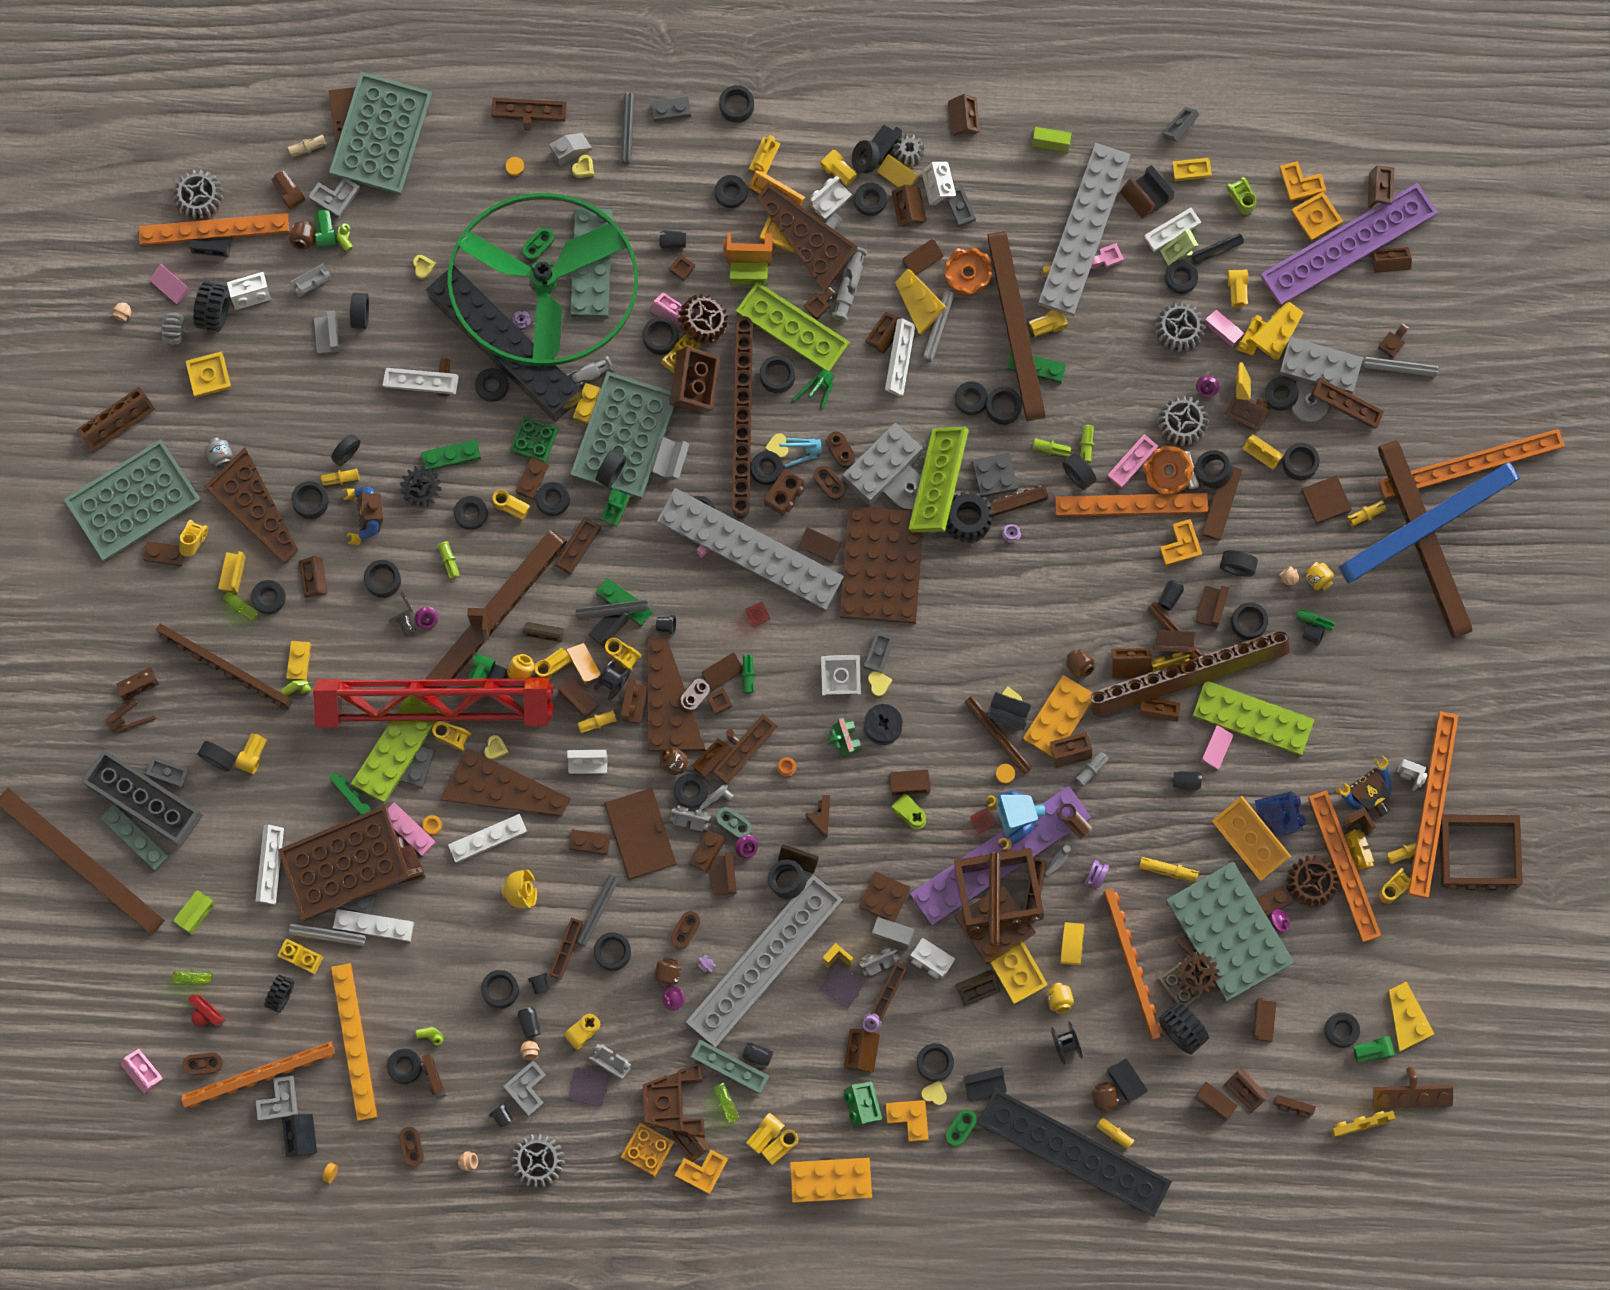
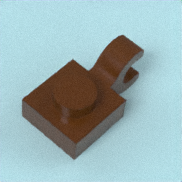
M829 287L821 296L816 292L803 307L817 320L830 308L827 302L835 296V291Z
M1402 323L1395 334L1392 332L1387 334L1378 348L1394 359L1405 344L1402 337L1409 327Z

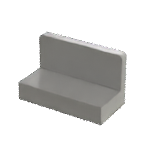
M335 310L327 311V316L314 318L318 354L340 352L337 316Z
M662 437L651 472L667 480L679 479L689 443L685 441L674 442Z
M877 917L871 936L908 949L915 929Z

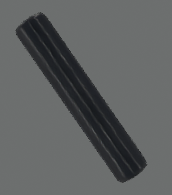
M1240 233L1192 253V260L1194 263H1199L1243 244L1244 238Z

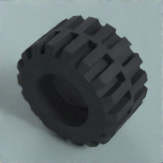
M209 282L201 284L196 295L193 311V321L196 328L220 332L223 328L229 308V290L227 286Z
M965 491L961 492L960 496L956 494L952 500L946 525L948 533L953 534L954 539L960 538V542L968 540V543H972L974 539L976 542L979 541L981 536L984 538L992 524L993 510H991V504L987 503L986 497L981 498V494L978 492L976 495L973 494V491H969V494H965ZM972 509L978 513L980 520L976 524L965 525L959 521L957 514L961 510Z
M1175 1002L1158 1018L1161 1027L1169 1038L1188 1054L1192 1055L1209 1040V1034L1205 1026L1182 1003Z

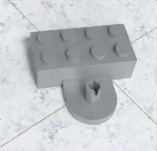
M1290 337L1278 377H1286L1296 383L1299 393L1296 404L1291 407L1294 417L1307 424L1317 423L1325 417L1329 405L1311 396L1318 378H1322L1353 394L1363 357Z
M895 422L843 474L842 481L869 506L884 494L898 508L913 511L921 475L911 465L922 455L923 447Z

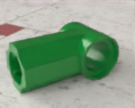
M317 211L314 213L318 249L337 246L330 211Z
M477 653L472 662V670L468 679H487L496 660ZM464 686V688H478V687H479V686Z
M1390 1036L1353 1046L1357 1063L1373 1059L1382 1060L1395 1056Z

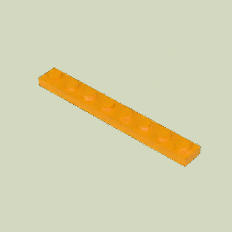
M348 963L333 966L331 969L357 1121L378 1118L352 965Z

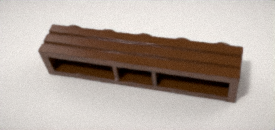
M1038 485L1031 490L1026 489L1022 493L1016 492L1012 496H1004L1000 500H991L992 517L1048 500L1049 496L1045 485Z
M1033 858L1041 895L1047 862L1043 859ZM1030 877L1023 910L1036 908Z
M571 917L549 973L551 977L562 980L583 921Z
M897 963L871 1015L876 1014L879 1016L880 1021H882L907 971V968Z

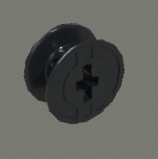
M616 658L612 659L604 668L593 688L595 691L602 685L611 690L608 697L609 701L620 692L631 673L630 668L623 674L614 669L617 662Z
M889 704L875 705L865 716L864 730L866 736L877 745L892 744L899 738L902 732L903 720L901 714L895 707ZM880 718L884 723L887 722V731H885L883 726L880 727Z
M1070 1021L1068 1022L1069 1032L1058 1036L1055 1029L1051 1027L1052 1038L1063 1065L1066 1063L1064 1056L1066 1053L1076 1050L1080 1059L1083 1058L1079 1040Z

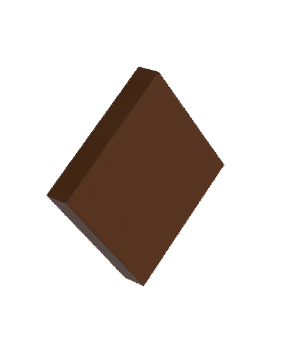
M1337 475L1304 487L1301 490L1316 524L1352 510Z

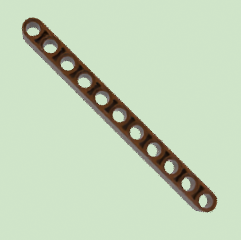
M1007 232L987 234L1025 418L1027 422L1045 419L1044 404Z
M742 316L736 321L732 509L733 514L737 518H745L750 511L753 322L747 316ZM746 324L749 328L742 330L740 326ZM742 342L749 344L746 348H742L739 345ZM741 360H747L749 362L746 366H742L739 364ZM746 378L748 382L742 384L739 382V379ZM740 396H746L748 400L745 402H741L738 400V398ZM740 414H746L748 416L745 420H740L738 418ZM745 432L747 433V436L745 438L738 437V433ZM740 450H745L747 454L745 456H739L737 452ZM744 468L747 471L745 474H738L737 470ZM739 486H744L746 491L740 493L736 489ZM740 504L746 506L743 511H738L736 507Z
M1395 440L1378 446V453L1405 522L1408 524L1427 511L1399 442ZM1434 531L1416 542L1415 547L1452 638H1457L1471 633L1472 625Z
M552 529L547 532L486 605L485 608H487L490 616L489 637L565 547L567 541ZM470 625L425 679H455L487 641L482 632V625ZM429 686L426 688H447L448 686Z
M1276 631L1097 690L1090 695L1092 712L1096 716H1104L1140 704L1143 701H1149L1285 656L1290 651L1288 634L1284 631Z
M7 788L0 796V807L149 934L153 935L165 922L161 916L12 790Z

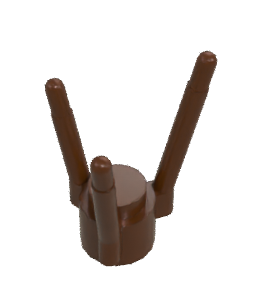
M132 697L114 713L109 715L110 717L105 719L112 732L118 730L121 733L125 729L155 720L156 716L123 726L125 720L122 716L138 704L137 700L130 704L134 700Z

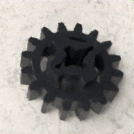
M414 466L413 472L408 469L409 475L402 476L405 482H400V485L404 487L400 492L406 494L403 497L406 501L410 499V505L416 502V506L419 508L421 503L428 507L429 501L434 504L433 498L440 497L437 491H442V488L438 486L442 482L440 479H436L438 477L437 473L432 474L433 470L431 468L426 471L425 466H422L421 470ZM422 475H426L431 479H424ZM420 483L424 485L422 486V490L418 489L420 487ZM411 494H418L420 498H415Z

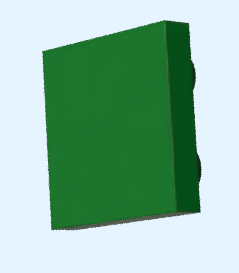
M523 416L510 452L529 459L532 457L546 463L559 428Z

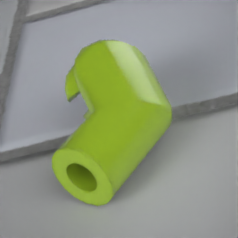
M344 223L338 228L336 240L346 252H350L354 247L348 240L350 226Z
M292 681L282 688L281 692L286 696L291 695L296 690H301L302 694H307L311 691V687L307 681Z
M434 1027L416 1030L417 1039L428 1038L436 1046L441 1045L444 1041L443 1034Z

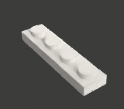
M903 318L897 319L885 387L886 391L896 396H903L915 330V324Z
M386 368L383 387L456 394L459 376L450 373Z
M520 814L450 843L448 846L455 862L458 863L528 832Z
M269 824L263 827L255 902L269 905L276 904L281 861L278 849L282 848L284 828Z
M337 909L333 929L411 942L414 922Z

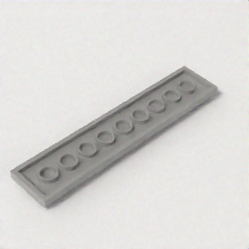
M1095 143L1040 296L1039 306L1074 317L1131 154Z
M674 488L657 520V523L825 611L844 577Z
M812 875L806 882L804 890L787 904L690 1016L686 1024L713 1047L717 1048L842 903L843 899L816 876Z

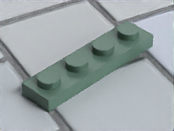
M114 804L100 817L155 871L169 858L162 849Z
M699 1040L691 1055L692 1059L759 1094L763 1091L770 1077L702 1040Z

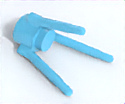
M786 438L788 442L797 443L779 444L780 447H805L806 454H810L785 464V468L810 459H817V455L822 454L820 439Z

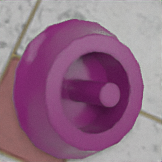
M1203 376L1198 379L1196 389L1203 397H1212L1219 391V382L1212 376Z
M422 607L415 614V622L422 629H431L438 622V614L431 607Z
M744 835L738 839L735 850L740 857H752L758 850V841L754 836Z
M1275 909L1269 917V921L1275 931L1286 932L1289 929L1290 918H1288L1284 911Z
M675 986L667 988L663 994V1004L668 1010H678L684 1004V993Z

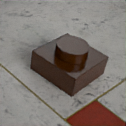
M680 254L670 266L669 271L685 281L694 270L695 264Z
M724 688L707 696V700L715 715L733 707Z

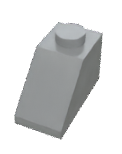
M583 133L565 135L549 144L551 154L560 167L592 149Z

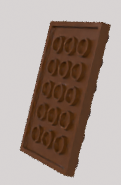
M857 506L848 507L840 618L916 624L923 532H911L909 530L913 511Z
M385 805L278 849L303 922L411 878Z

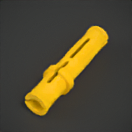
M1145 857L1141 858L1139 869L1174 877L1175 880L1182 879L1196 883L1199 872L1184 868L1179 864L1178 866Z

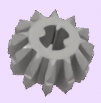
M914 134L911 138L905 135L904 140L899 138L898 144L894 145L896 150L894 151V156L898 157L897 160L899 162L904 161L905 166L908 163L914 166L915 161L920 163L921 157L925 156L923 151L925 145L921 144L920 138L915 140Z
M165 314L162 325V340L164 343L170 345L181 343L184 332V317L182 314Z

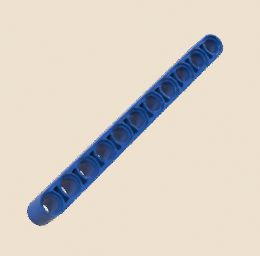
M1510 462L1504 464L1338 567L1340 573L1348 584L1355 581L1520 479V476Z

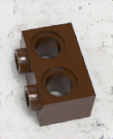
M784 468L764 498V505L784 516L786 511L789 513L795 504L793 502L796 496L800 497L805 489L803 487L804 480ZM792 482L796 486L793 489H789L785 485ZM777 498H784L786 500L783 504L775 502Z

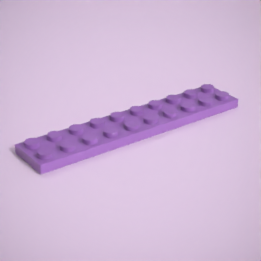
M1416 183L1395 195L1393 204L1378 205L1261 273L1260 277L1278 304L1282 306L1437 216L1438 212L1419 184Z
M1070 786L1041 804L1045 807V816L1038 817L1034 830L1016 844L1012 843L1009 851L1031 848L1034 858L1072 832L1056 816V809L1061 804H1072L1086 821L1090 820L1091 816ZM1068 807L1062 809V815L1066 818L1070 815ZM1003 830L963 858L988 855L992 852L1001 853L1003 852L1001 849L1006 847L1007 843L999 845L998 842L1002 838L1009 839V836L1006 837ZM954 864L910 893V896L931 926L961 907ZM1023 864L1000 867V880ZM989 869L962 873L968 902L989 888Z

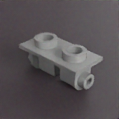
M322 263L290 282L298 297L331 280V275Z
M685 806L673 807L671 813H675V815L671 814L669 821L673 822V825L687 827V822L691 821L690 829L701 832L708 830L709 823H706V821L709 822L711 816L707 815V812L696 810V812L689 811Z
M885 946L879 950V953L874 955L868 954L862 957L858 964L862 968L865 967L862 969L864 976L868 975L870 977L882 971L879 966L880 963L883 964L885 969L895 965L900 960L898 953L894 954L897 952V949L894 946Z
M597 1044L589 1060L622 1080L631 1069L629 1060L618 1054L613 1058L612 1050L603 1044Z

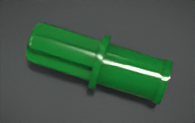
M1300 608L1296 620L1311 624L1312 627L1325 628L1328 631H1332L1335 625L1334 621L1319 616V613L1314 614Z
M752 655L743 656V673H741V676H743L742 693L745 694L755 693L754 676H756V673H753Z

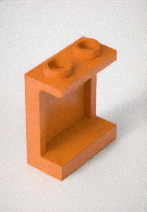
M727 233V239H723L724 257H727V263L772 264V234L765 233V244L732 243L731 233Z

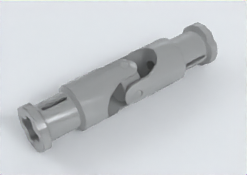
M858 247L850 261L846 264L836 298V308L831 316L835 320L845 322L848 319L847 313L854 300L863 269V259L867 255V250Z
M606 356L605 359L597 363L592 362L585 365L579 372L578 370L572 371L566 375L568 377L571 376L572 381L579 387L584 383L582 380L593 381L600 378V375L607 371L613 372L614 368L609 357Z

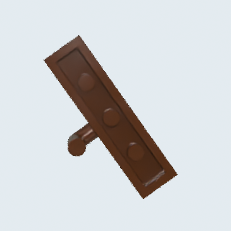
M493 98L491 116L492 118L523 119L524 129L529 131L532 126V120L566 122L567 102Z
M762 714L740 740L734 735L732 729H728L726 731L727 739L735 746L716 766L713 773L728 785L778 726Z
M1413 1067L1406 1069L1409 1077V1086L1373 1087L1374 1109L1453 1106L1452 1085L1417 1086L1418 1078Z

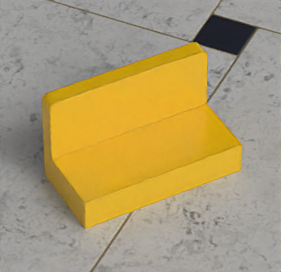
M239 551L238 554L226 552L218 586L219 591L238 594L246 560L243 552Z
M835 943L823 956L822 964L829 968L839 957L851 967L853 965V957Z

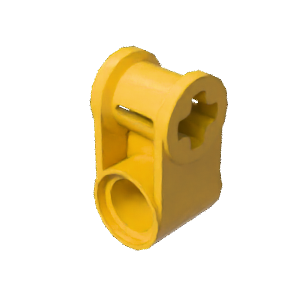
M193 520L187 522L184 531L180 535L179 552L183 556L189 557L196 553L207 536L208 526L195 524Z
M611 638L606 641V655L611 659L616 658L617 663L626 670L630 668L632 671V666L642 655L617 638ZM615 644L619 647V650L611 652L608 648L610 645Z
M443 721L435 723L432 729L434 738L437 741L459 751H464L465 748L463 746L466 739L471 735L469 731ZM439 728L447 730L446 734L442 736L436 732Z
M1403 868L1393 875L1379 891V899L1383 903L1391 904L1409 889L1410 878L1404 873ZM1385 890H1391L1393 897L1386 896Z
M586 1014L570 1027L563 1037L576 1050H579L599 1030L600 1021L594 1014ZM588 1020H590V1021L595 1020V1021L593 1022L595 1026H594V1027L588 1026L587 1021H588Z

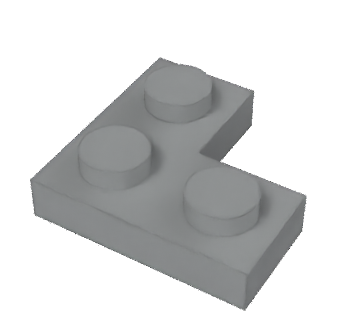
M343 178L335 191H332L318 182L308 198L340 218L359 192L360 186L349 179Z
M532 1061L503 1086L529 1117L544 1105V1102L532 1088L544 1079L546 1074Z
M294 1076L273 1078L275 1098L256 1101L258 1121L279 1119L298 1114Z

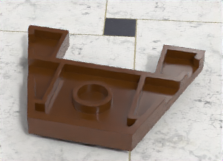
M696 1063L693 1067L683 1068L675 1074L663 1076L643 1084L645 1125L705 1138L704 1118L683 1120L682 1084L702 1082L701 1063Z

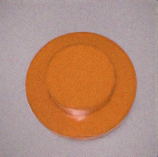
M782 758L777 764V770L784 777L792 776L796 771V763L791 758Z

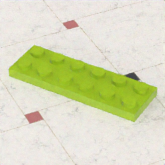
M756 282L736 310V314L741 317L747 316L751 318L753 325L820 369L831 371L850 345L848 340L759 282Z
M966 427L932 429L910 520L909 530L911 532L945 531L969 432Z
M1210 681L1204 682L1192 717L1218 725L1224 729L1299 756L1303 754L1315 720Z
M409 696L404 700L396 714L440 712L415 696ZM391 721L351 782V786L385 804L413 761L416 753L429 736L434 724L438 721Z

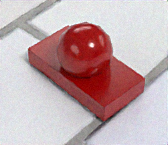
M192 994L187 999L196 1007L191 1014V1020L196 1026H205L209 1021L215 1026H219L226 1021L199 994Z

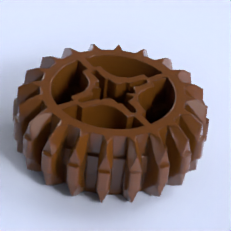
M703 293L699 296L695 294L691 298H687L678 312L680 316L678 322L682 323L680 329H685L684 335H690L689 340L696 338V343H699L701 340L703 344H706L708 341L713 343L715 339L718 340L725 333V328L728 326L726 322L728 316L724 315L726 309H721L722 303H716L717 298L711 300L710 294L704 297ZM692 308H693L694 311H695V312H694V316H695V317H694L693 319H691V309H692ZM712 319H715V329L712 328Z
M1314 855L1311 861L1310 857L1306 856L1305 862L1300 858L1298 859L1299 865L1293 863V869L1288 871L1291 876H1288L1286 881L1292 883L1287 885V889L1293 888L1289 894L1291 896L1297 895L1295 898L1296 902L1302 899V906L1306 902H1309V908L1313 907L1314 902L1317 908L1321 906V902L1327 905V899L1333 900L1332 894H1337L1338 892L1334 887H1338L1340 883L1334 880L1338 879L1339 875L1332 874L1336 871V868L1329 869L1331 862L1329 861L1325 865L1323 863L1325 858L1323 857L1320 861H1317V856ZM1308 867L1318 868L1322 872L1319 874L1314 873ZM1303 870L1305 882L1299 886L1298 874ZM1327 877L1328 888L1327 891L1323 893L1321 881H1323V879ZM1311 878L1312 880L1318 879V881L1315 883V886L1313 884L1307 885ZM1311 890L1318 896H1310L1303 891Z

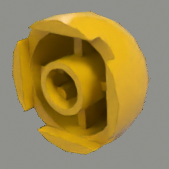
M520 870L513 872L504 882L502 895L514 908L526 909L536 904L537 887L533 888L532 881H535L531 871Z

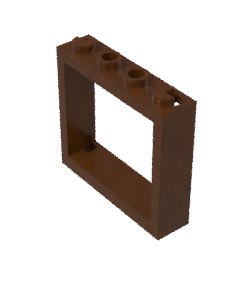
M1442 814L1439 831L1441 887H1447V889L1458 890V887H1466V890H1478V887H1486V890L1490 891L1503 887L1505 890L1510 891L1517 890L1523 884L1520 815ZM1448 826L1513 827L1515 878H1450Z
M1031 848L1000 853V867L1027 863L1036 905L1035 909L1000 914V928L1007 925L1016 927L1026 922L1035 924V921L1044 919V910ZM990 854L954 860V871L966 932L976 931L978 933L982 929H989V916L971 919L962 873L989 869Z

